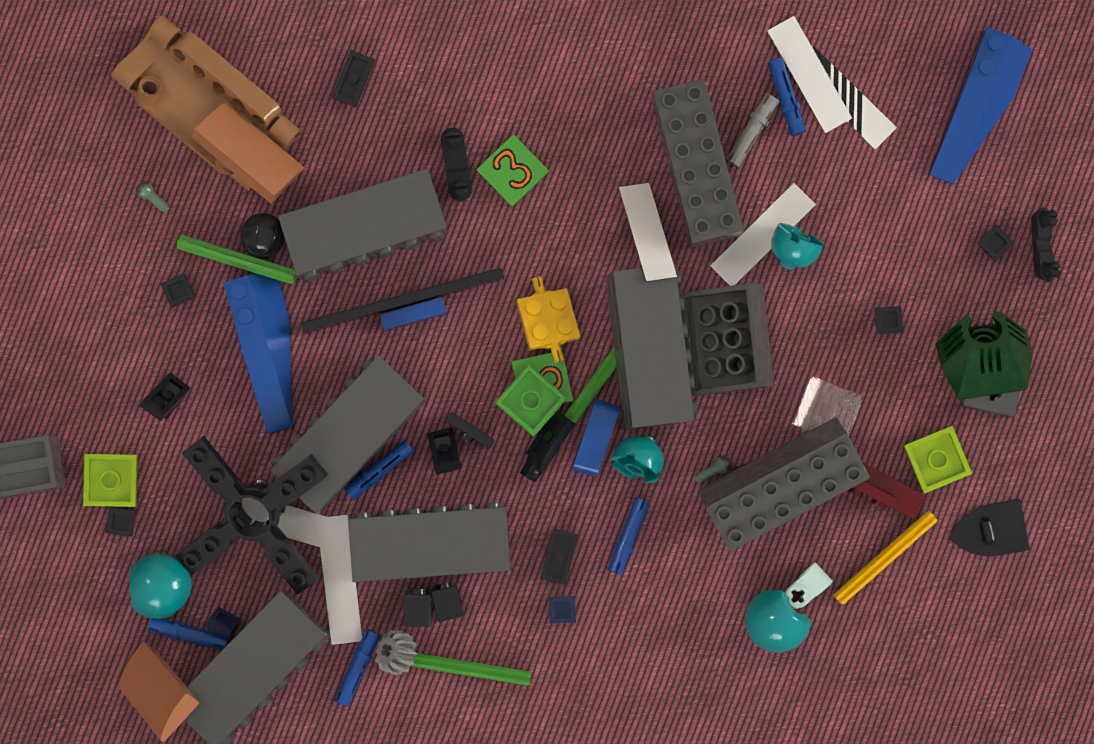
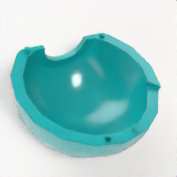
M153 553L146 555L131 566L129 585L132 607L137 613L146 618L162 619L172 616V614L184 606L191 595L192 581L189 572L178 559L169 554Z
M768 590L754 596L747 605L744 619L748 636L752 642L769 653H787L798 648L809 635L812 624L810 618L805 613L799 614L792 608L789 597L781 590Z

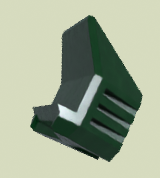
M993 310L995 324L991 321L988 325L983 322L980 326L975 324L971 327L972 319L967 314L935 344L941 368L958 400L1027 390L1033 351L1026 329L1007 315Z

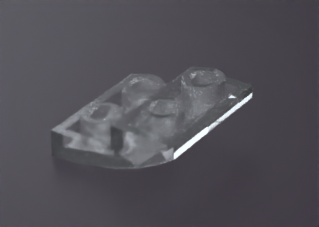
M811 377L793 425L810 431L837 417L849 436L863 396Z

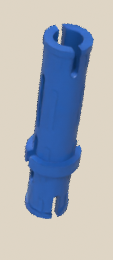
M777 58L769 61L767 64L782 106L780 110L782 115H785L790 135L802 134L807 130L800 113L801 105L796 101L784 59Z
M403 440L367 471L365 469L361 471L362 475L345 487L344 490L355 501L356 498L371 486L374 488L377 485V481L409 455L413 454L414 450Z
M638 497L634 498V503L618 543L615 542L613 546L615 551L607 570L619 575L623 574L628 557L634 552L632 547L650 502L643 501V499Z
M151 618L148 630L149 633L170 637L173 641L178 639L221 651L226 647L228 638L215 632L181 624L179 620L173 622Z
M368 628L365 629L360 644L352 653L354 656L334 698L338 703L345 706L350 705L368 662H371L373 659L372 654L381 634Z

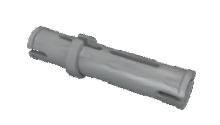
M765 93L755 112H751L747 126L726 157L728 162L737 167L741 166L764 126L767 127L769 124L768 119L780 102L778 99Z

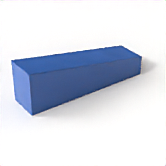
M440 297L384 313L380 317L384 331L446 315L447 312L443 298Z

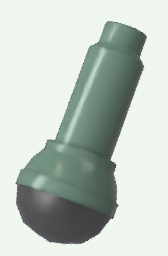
M146 181L140 182L136 187L138 197L150 201L156 208L166 214L170 207L154 192L152 184Z
M725 456L718 457L715 463H713L714 465L699 472L694 477L696 482H704L717 474L729 473L732 468L731 460Z

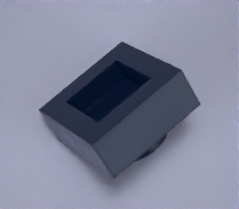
M575 596L549 597L550 623L576 622Z
M217 607L209 618L206 627L213 630L216 634L229 639L241 619Z

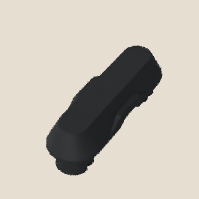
M450 127L441 135L448 188L453 199L464 201L472 193L464 136L459 129Z
M1042 207L1031 217L1034 273L1037 278L1050 282L1053 277L1058 278L1061 274V271H1058L1061 265L1054 261L1053 251L1051 250L1052 226L1057 224L1058 219H1055L1058 214L1053 209L1048 210Z

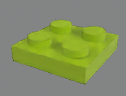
M953 426L903 446L923 494L972 474Z
M84 454L83 506L137 507L138 455Z

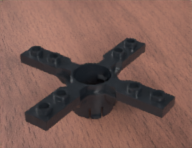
M202 436L182 452L183 456L215 494L221 495L226 501L224 508L225 518L175 555L191 576L243 538L248 541H258L265 549V556L297 595L319 579L316 572L278 527L281 513L285 512L286 506L328 475L312 454L270 485H268L267 480L258 479L256 484L254 481L245 486L205 436ZM242 498H253L265 506L269 513V519L266 521V524L256 520L252 523L253 519L246 514L242 507Z

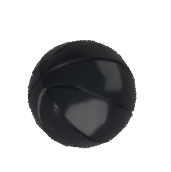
M268 213L252 215L244 222L240 230V240L244 250L251 256L260 259L275 256L285 244V237L279 219Z

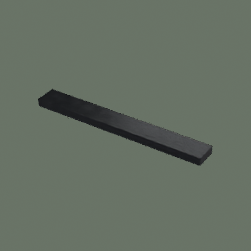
M497 268L307 320L301 323L303 333L308 334L505 280L503 271Z

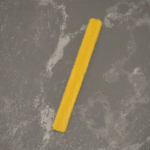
M930 511L924 513L834 593L835 599L840 604H845L937 522L936 517Z

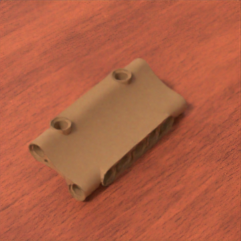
M164 15L160 16L152 24L146 37L117 65L111 74L114 80L135 96L134 99L138 106L143 108L215 168L217 172L225 175L228 174L249 192L253 189L192 138L194 129L216 108L227 102L284 151L292 145L302 131L284 115H281L280 106L270 96L192 32L183 34L181 29Z

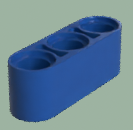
M599 399L595 400L572 470L597 478L620 411V406Z

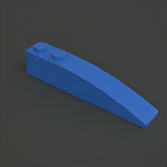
M990 27L986 28L982 34L929 174L930 176L951 184L955 183L1013 100L1032 52L1031 48L1011 35Z
M252 274L223 282L267 433L293 427L290 319L279 280L260 274Z

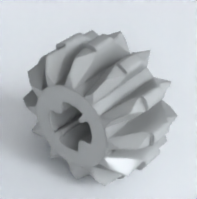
M390 630L389 633H383L382 640L377 641L378 649L374 651L378 655L375 662L379 664V669L392 675H401L403 672H409V666L414 664L413 658L417 655L414 651L417 643L413 642V636L399 630Z

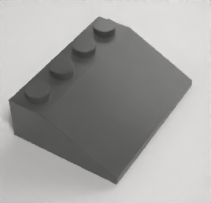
M746 283L680 293V296H683L684 299L682 318L683 322H686L688 330L685 346L689 348L691 354L688 372L693 375L694 389L691 390V396L774 387L763 284Z

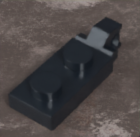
M555 412L542 427L527 450L526 454L528 457L520 473L529 480L536 482L546 467H548L575 423L560 413Z

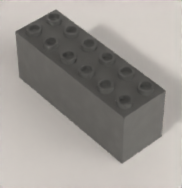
M704 78L653 91L651 102L689 249L740 237L743 232V226Z
M428 168L278 216L296 275L301 280H306V282L318 280L321 278L320 274L328 271L331 272V275L346 270L345 266L353 263L356 267L371 262L370 258L380 256L381 259L395 255L394 250L405 248V251L420 247L419 242L429 240L430 243L445 239L444 235L448 234Z
M675 264L673 265L677 277L646 281L643 268L613 271L605 276L624 430L688 423L694 421V416L697 415L696 400H692L691 390L694 389L693 375L688 372L691 354L689 348L685 347L684 339L688 336L686 322H682L681 312H684L683 296H679L678 286H681V274L679 270H676Z
M379 355L376 359L370 357L361 367L364 371L359 377L352 376L343 387L346 390L340 397L334 395L325 405L328 408L322 416L319 414L315 415L307 424L310 429L304 435L301 433L296 435L289 443L292 448L286 454L281 452L271 462L274 467L270 471L279 478L310 454L315 457L328 475L299 497L315 514L323 512L426 402Z
M835 417L698 489L712 521L729 552L864 482L870 476L847 432L838 418Z
M43 435L0 443V500L67 488L59 437Z
M496 502L485 503V509H475V505L470 504L458 505L459 511H449V507L444 506L432 507L433 513H423L422 508L406 509V515H397V510L380 511V517H371V512L354 513V519H348L352 582L511 570L507 507H501V503Z
M286 590L280 591L187 686L200 703L186 717L185 721L208 744H229L237 736L234 731L238 727L241 729L245 728L256 717L253 712L257 708L259 710L263 709L274 698L271 693L275 689L278 691L282 690L292 680L289 675L294 670L296 672L301 671L308 664L310 659L307 656L312 651L315 653L319 652L329 642L326 637L330 633Z

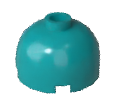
M780 223L777 225L771 240V249L774 255L780 259L779 264L786 269L793 270L794 267L805 268L816 262L825 244L812 234L807 236L797 227Z
M648 435L627 437L618 444L611 457V461L614 460L612 466L617 471L633 480H636V475L645 478L643 483L657 482L664 466L663 452L655 443V440Z

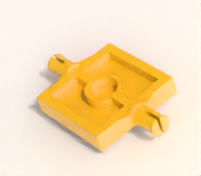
M535 277L531 279L535 294L530 297L517 299L516 301L529 351L540 348L551 349L554 363L563 362L565 359L561 346L566 342L580 339L567 288L545 291L542 277Z

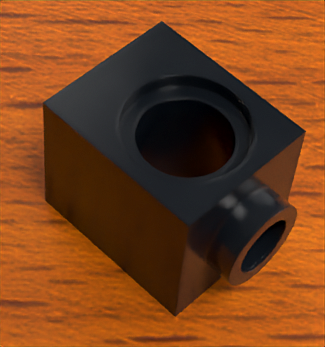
M451 582L436 585L437 590L432 591L431 594L438 622L465 616L458 586H452Z

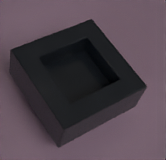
M996 224L977 244L996 262L1014 242Z
M185 273L161 283L171 308L196 298Z
M901 306L874 308L876 334L903 332Z
M110 507L105 533L132 537L137 511Z

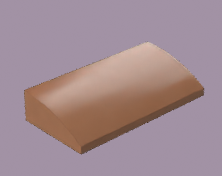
M224 102L194 129L192 135L196 142L270 204L305 169V167L227 102Z
M143 641L127 663L120 679L119 689L162 742H165L200 702L161 655Z

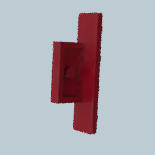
M863 463L870 478L848 489V491L859 497H862L865 493L873 498L871 503L884 510L889 506L911 518H915L925 500V495Z

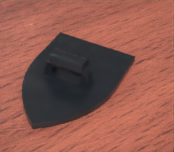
M1020 499L989 504L971 511L956 524L948 538L961 549L982 556H998L1030 550Z

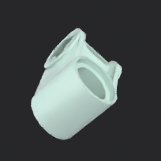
M814 562L784 593L789 597L792 608L798 609L807 605L833 581ZM792 591L795 593L800 591L802 593L800 596L801 603L799 601H791L793 598Z

